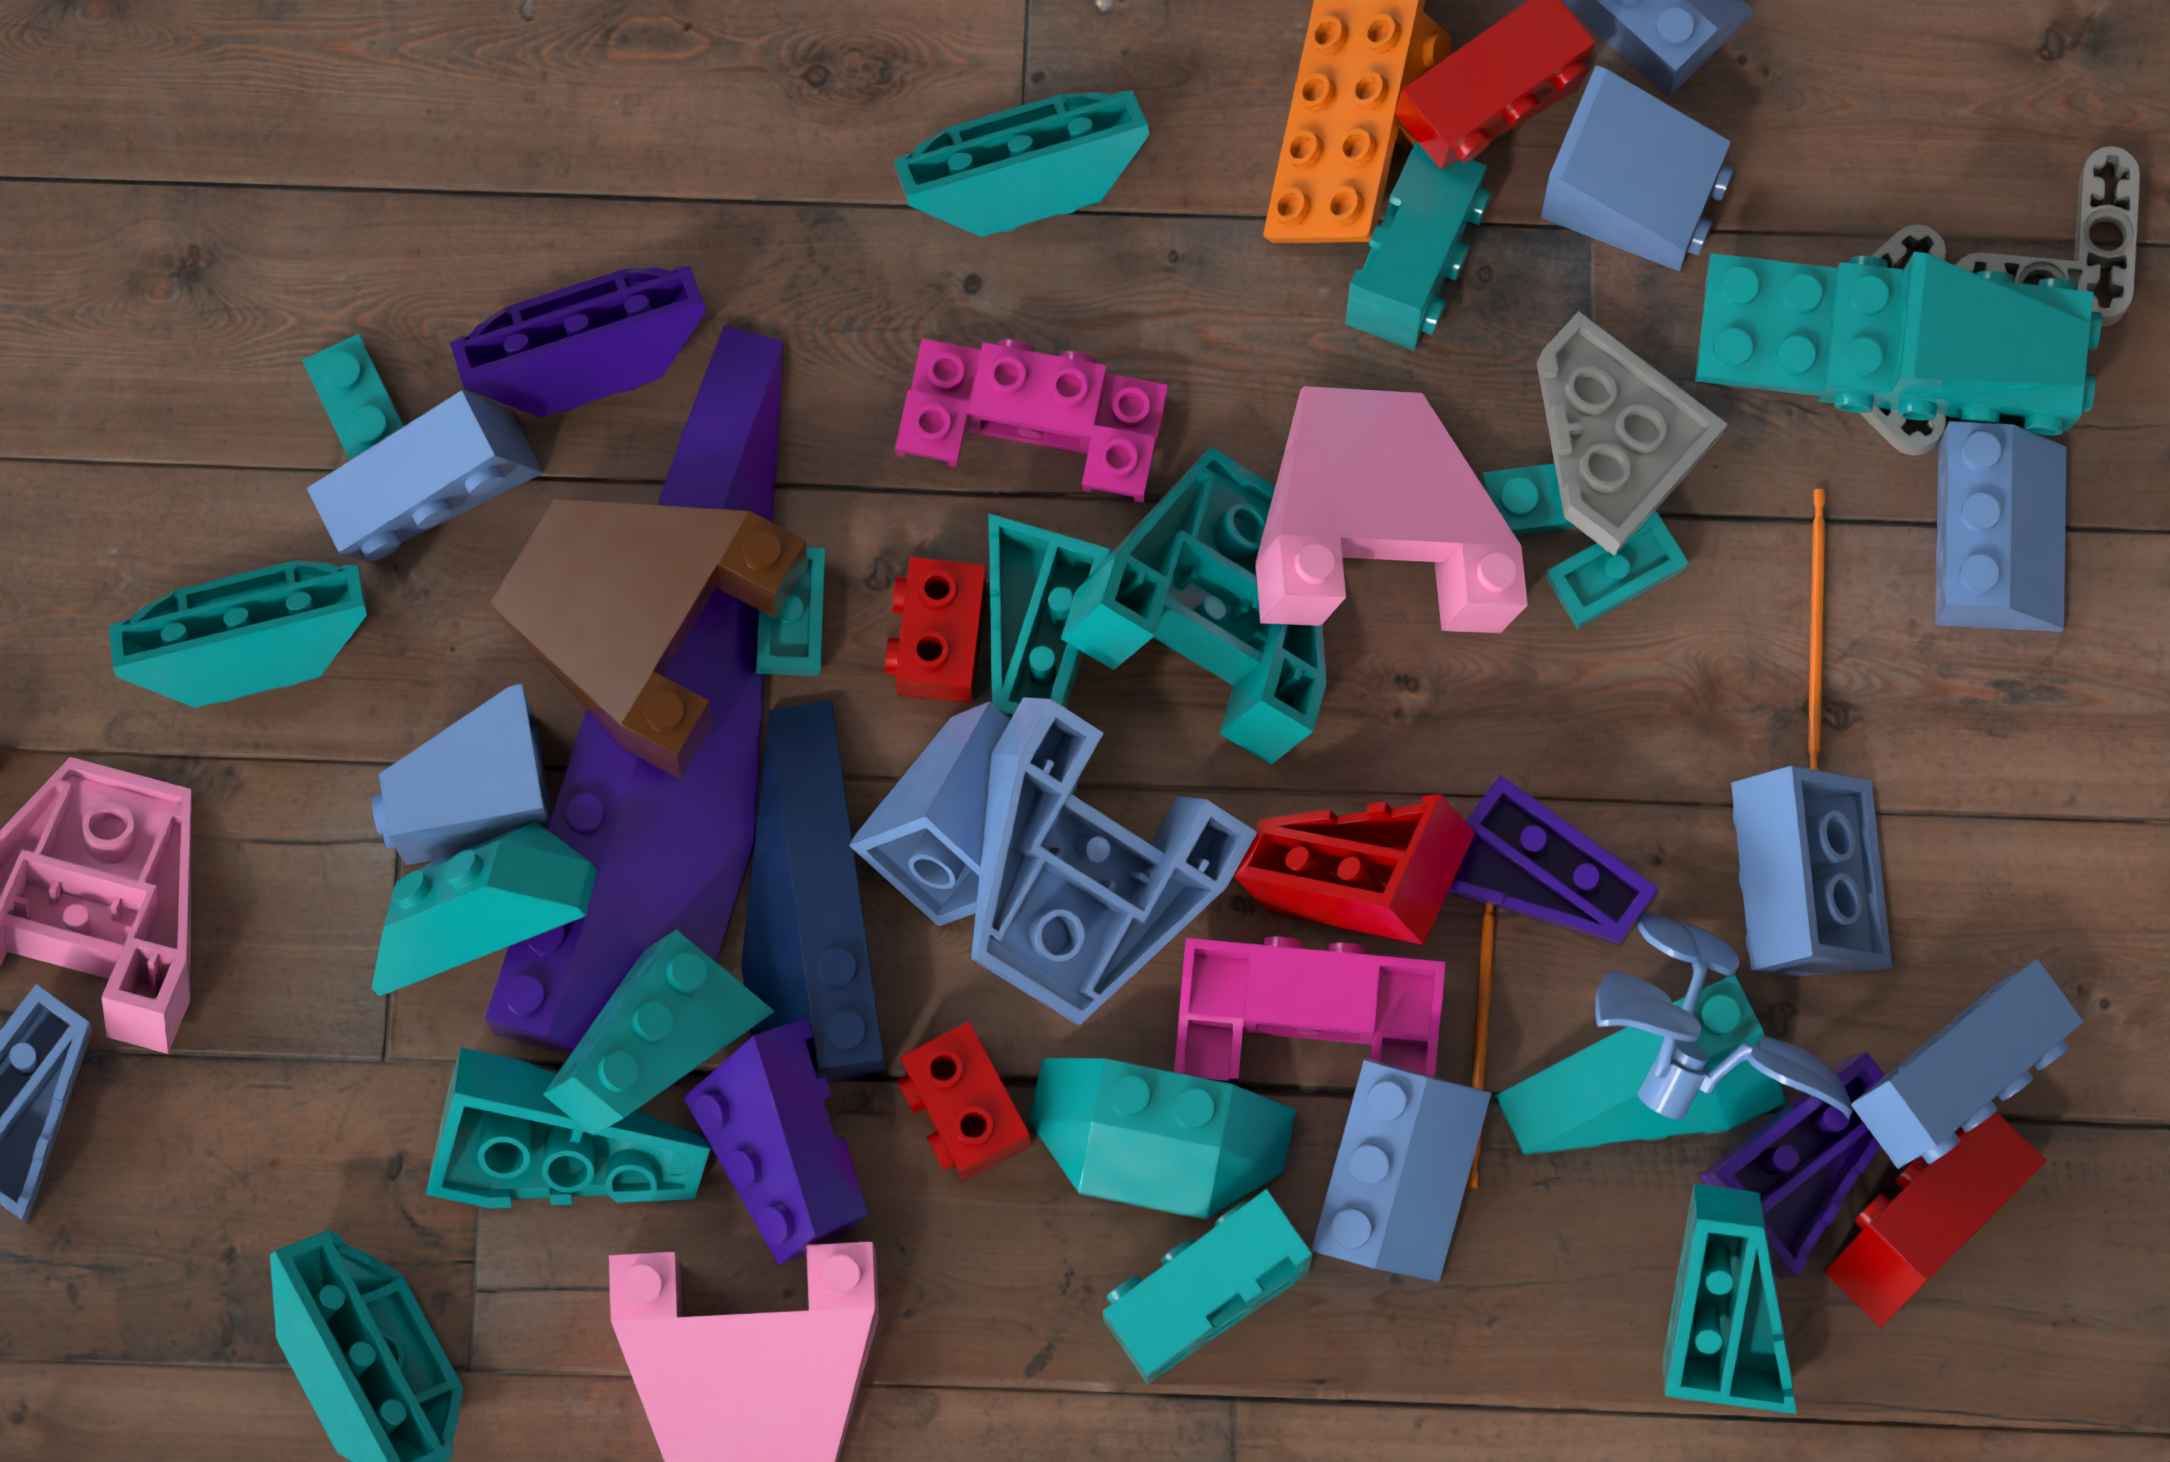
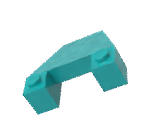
M1211 447L1075 591L1061 639L1110 669L1115 670L1149 640L1155 638L1233 685L1219 734L1272 765L1314 731L1327 684L1323 625L1267 624L1260 622L1255 563L1275 486Z

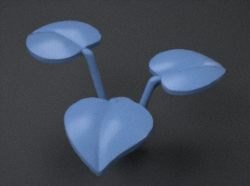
M1644 912L1640 915L1637 926L1646 941L1669 956L1692 963L1693 977L1682 1008L1672 1004L1669 996L1660 988L1622 972L1607 973L1597 989L1595 1009L1598 1027L1629 1026L1664 1036L1661 1050L1638 1092V1097L1645 1105L1666 1117L1683 1119L1699 1090L1712 1094L1721 1078L1740 1062L1748 1060L1754 1068L1772 1079L1806 1092L1836 1107L1849 1120L1853 1107L1838 1075L1816 1055L1785 1041L1761 1036L1756 1046L1750 1043L1742 1044L1712 1071L1708 1072L1705 1066L1708 1055L1701 1048L1690 1043L1697 1041L1701 1032L1700 1023L1693 1016L1707 974V968L1731 976L1735 974L1739 967L1737 953L1725 940L1704 928L1651 912Z

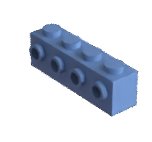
M2035 959L1995 984L1853 1101L1851 1106L1898 1169L1921 1155L1930 1164L1960 1142V1139L1954 1132L1960 1126L1965 1132H1968L1998 1110L1991 1101L1994 1097L1998 1095L2001 1101H2004L2028 1085L2034 1079L2028 1071L2033 1064L2037 1070H2041L2067 1052L2070 1047L2064 1038L2084 1021L2040 961Z

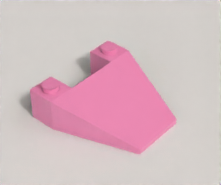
M1307 386L1302 388L1299 393L1255 563L1260 622L1267 624L1321 626L1346 598L1343 558L1435 562L1441 631L1502 633L1528 606L1522 546L1424 394Z
M69 757L0 830V967L6 953L10 952L109 979L102 995L107 1038L166 1054L170 1051L190 1003L191 789Z
M873 1242L807 1245L809 1311L683 1317L681 1263L675 1252L609 1255L611 1323L665 1462H838L879 1320L877 1261Z

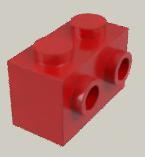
M910 557L907 577L896 576L892 613L902 615L900 638H888L885 675L895 676L897 696L973 704L987 591L986 565Z
M970 1021L900 1057L902 1068L906 1075L897 1079L896 1083L913 1115L922 1110L927 1114L935 1132L926 1136V1140L943 1171L954 1166L963 1182L1031 1147L1030 1134Z

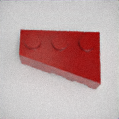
M1528 0L1401 90L1395 115L1441 170L1459 159L1462 163H1467L1483 152L1495 138L1520 126L1531 117L1576 92L1580 82L1590 71L1587 64L1596 42L1561 0Z
M1442 794L1423 796L1422 804L1391 808L1387 802L1367 804L1366 812L1339 816L1330 809L1260 819L1254 829L1257 831V834L1233 876L1268 913L1424 945L1475 835V831Z
M1997 1112L1968 1132H1965L1960 1126L1954 1131L1960 1142L1934 1162L1928 1164L1922 1155L1919 1156L1895 1180L1903 1191L1892 1202L1881 1193L1854 1220L1863 1231L1824 1272L1880 1328L2047 1162Z

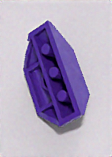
M677 266L672 270L658 267L622 269L507 306L477 325L468 336H460L451 342L450 345L464 390L535 416L544 417L560 411L576 409L582 404L618 392L632 391L643 384L661 379L705 314L706 309L690 266Z

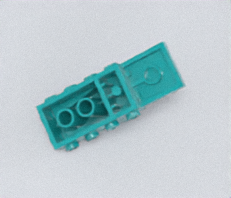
M1914 252L1904 269L1887 268L1888 261L1872 256L1851 257L1849 263L1840 262L1837 268L1711 253L1709 256L1695 382L1818 396V402L1834 403L1836 409L1852 413H1868L1873 410V407H1878L1884 410L1898 409V416L1911 420H1933L1936 418V414L1945 415V417L1960 418L1961 422L2013 424L2024 426L2025 430L2037 435H2060L2063 431H2069L2082 416V411H2091L2096 378L2095 374L2086 373L2088 349L2096 350L2098 347L2102 315L2101 312H2092L2094 292L2077 290V283L2073 281L2047 278L2040 280L2039 285L2014 283V276L1999 271H1981L1975 274L1928 253Z

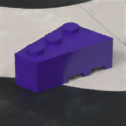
M1502 775L1498 776L1466 820L1468 825L1475 831V835L1448 891L1458 896L1620 947L1637 926L1640 915L1647 912L1659 896V888Z
M808 1017L753 1035L684 1097L698 1125L779 1265L807 1255V1245L834 1244L868 1216L845 1137L835 1138L823 1099L832 1096L827 1078H816L805 1040L814 1037Z
M1868 1052L1848 1056L1833 1068V1071L1843 1083L1851 1103L1885 1076ZM1803 1092L1699 1176L1708 1186L1760 1192L1773 1271L1779 1279L1796 1278L1806 1264L1807 1256L1826 1226L1832 1223L1841 1209L1839 1206L1860 1173H1864L1881 1145L1854 1108L1848 1120L1845 1114L1836 1107Z

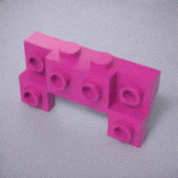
M922 339L911 390L907 391L895 453L896 456L903 458L906 457V454L947 461L948 466L958 468L966 430L969 425V432L1088 454L1081 484L1083 492L1091 493L1092 489L1132 496L1134 501L1144 503L1151 467L1163 424L1168 399V385L1106 373V365L1096 364L1097 360L1094 357L1081 352L1063 351L1059 356L1037 353L1033 346L1018 340L1004 339L1000 340L998 345L982 342L980 350Z
M1267 937L1264 939V945L1186 938L1174 1073L1238 1084L1243 1033L1367 1044L1371 1045L1370 1059L1435 1076L1445 962L1367 955V947L1354 943L1329 944L1328 951L1302 949V941L1289 937Z

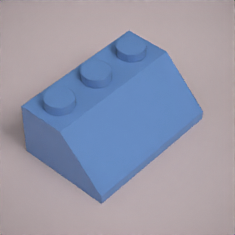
M1561 0L1565 6L1669 98L1754 13V10L1743 0Z
M1949 421L1938 447L1935 625L2052 632L2063 631L2066 446L2013 424Z
M1788 766L1732 782L1734 805L1732 818L1737 834L1740 862L1739 883L1744 899L1747 928L1746 947L1750 956L1751 971L1787 977L1880 971L1893 968L1872 781L1797 766Z
M1365 1057L1311 1251L1373 1269L1440 1282L1492 1092Z

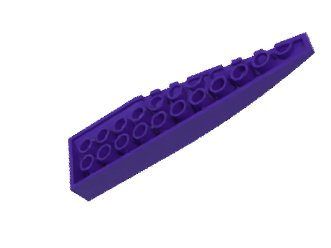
M723 326L657 505L751 511L774 523L773 510L775 480L777 478V443L781 410L784 342L729 326ZM716 588L663 677L710 701L713 726L681 779L625 750L586 709L547 830L590 861L597 869L585 917L508 946L485 1016V1020L494 1034L570 1056L644 949L675 930H678L712 960L718 963L755 844V814L759 782L760 730H762L764 674L755 673L758 609ZM680 1079L673 1083L672 1086L678 1087Z

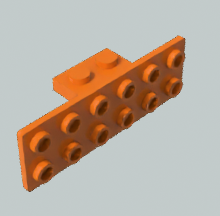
M1314 0L1263 231L1264 238L1269 242H1370L1372 234L1378 225L1395 142L1407 152L1412 151L1416 142L1413 135L1395 115L1401 90L1452 54L1451 43L1453 37L1423 12L1425 0Z

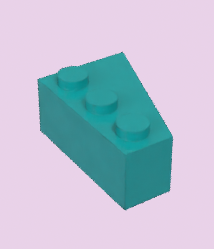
M1416 140L1390 196V205L1381 226H1376L1369 242V246L1372 248L1362 271L1356 269L1350 282L1346 325L1413 351L1416 350L1423 332L1434 335L1446 305V300L1438 298L1441 287L1446 277L1457 280L1469 250V245L1461 243V239L1469 222L1477 226L1480 225L1492 195L1491 190L1483 187L1486 165L1473 160L1462 163L1459 159L1441 170Z
M988 513L992 704L1011 718L1023 697L1052 699L1067 709L1085 653L1062 640L1061 636L1075 591L1110 555L1111 549Z
M675 930L644 949L543 1095L591 1135H595L630 1115L775 1011L678 930Z
M1701 1184L1693 1185L1662 1358L1665 1396L1797 1414L1793 1379L1760 1192Z
M1267 1189L1250 1202H1242L1226 1212L1214 1223L1216 1227L1196 1242L1193 1238H1190L1176 1246L1160 1260L1163 1266L1142 1281L1140 1276L1136 1275L1107 1295L1106 1298L1111 1305L1103 1310V1321L1147 1385L1309 1274L1312 1253Z

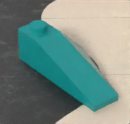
M1735 974L1701 989L1693 1016L1700 1023L1701 1032L1697 1041L1690 1043L1698 1046L1708 1055L1705 1066L1708 1072H1710L1742 1044L1750 1043L1756 1046L1758 1039L1761 1036H1765V1033ZM1686 997L1673 1002L1672 1004H1676L1682 1008ZM1629 1026L1495 1096L1523 1155L1600 1147L1602 1144L1641 1139H1644V1141L1666 1139L1667 1136L1701 1132L1705 1134L1727 1132L1785 1105L1786 1100L1779 1081L1763 1074L1754 1068L1748 1060H1745L1718 1081L1712 1094L1699 1090L1685 1118L1673 1119L1661 1115L1645 1105L1638 1097V1092L1661 1050L1664 1036Z
M460 1047L445 1100L426 1195L485 1208H511L512 1201L515 1199L550 1198L551 1206L573 1205V1197L609 1195L617 1203L695 1199L711 1149L707 1139L638 1109L599 1133L591 1135L543 1095L556 1074L522 1060Z

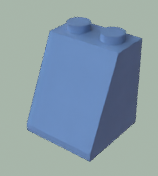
M1596 65L1550 172L1541 218L1680 272L1687 253L1699 256L1713 222L1703 218L1710 198L1721 202L1730 183L1735 166L1725 163L1731 141L1610 70Z
M523 684L509 686L379 773L382 794L371 796L378 834H383L387 849L396 848L405 865L437 860L534 820L547 829L552 816V806L537 717Z
M990 701L954 715L948 720L855 834L849 844L854 851L937 926L976 913L991 756L1011 720L1008 714L1001 712ZM1077 782L1075 783L1074 787L1072 788V790H1071V792H1070L1072 795H1073V793H1074L1076 787L1078 786V783H1077Z

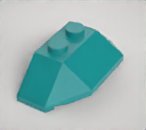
M1132 90L1117 91L1113 95L1100 92L1064 93L944 128L920 143L911 154H903L893 162L909 206L983 237L997 232L1012 231L1020 225L1057 214H1069L1081 207L1101 202L1149 137L1150 133L1148 124Z
M294 560L172 590L142 607L129 620L121 619L108 627L112 666L115 675L118 678L194 708L218 702H229L238 697L279 687H289L299 682L319 678L367 616L358 565L345 564L337 567L325 562Z
M534 820L434 860L420 869L408 873L396 881L392 891V899L383 926L371 989L380 997L585 917L597 869L590 861Z
M1042 1058L1029 1123L1079 1194L1208 1220L1266 1183H1270L1283 1175L1296 1109L1233 1084L1115 1060L1097 1058Z
M329 1229L274 1250L270 1255L276 1339L336 1452L351 1462H448L453 1454L454 1443L452 1442L458 1424L464 1388L403 1275L368 1253L343 1243V1238Z

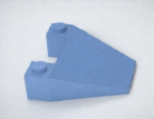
M1023 697L991 756L971 959L1073 1023L1081 1025L1227 888L1254 840L1257 831L1207 799L1176 796L1151 843H1147L1070 793L1104 733L1052 699Z

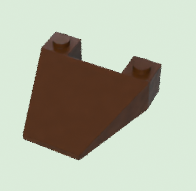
M554 499L489 604L490 608L625 750L681 779L713 726L709 700L663 677L665 671L716 588L777 619L808 567L806 540L751 511Z

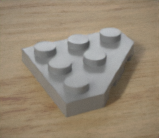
M1578 311L1542 350L1537 361V368L1564 518L1615 556L1721 438L1728 424Z

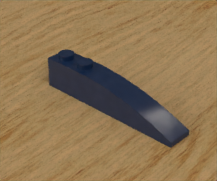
M833 701L769 710L741 961L744 986L775 1011L750 1029L751 1037L808 1017L814 1036L805 1040L816 1078L826 1077L828 1083L887 1074L855 851L849 846L853 837Z

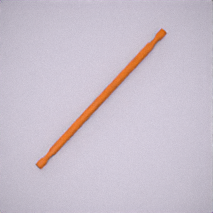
M1825 489L1813 490L1815 518L1812 531L1808 753L1810 755L1809 769L1820 771L1818 768V756L1821 752L1825 558L1823 507L1826 503Z
M1486 904L1482 921L1472 1087L1481 1090L1485 1088L1495 932L1494 906ZM1482 1129L1466 1188H1478L1479 1174L1477 1164L1481 1151Z

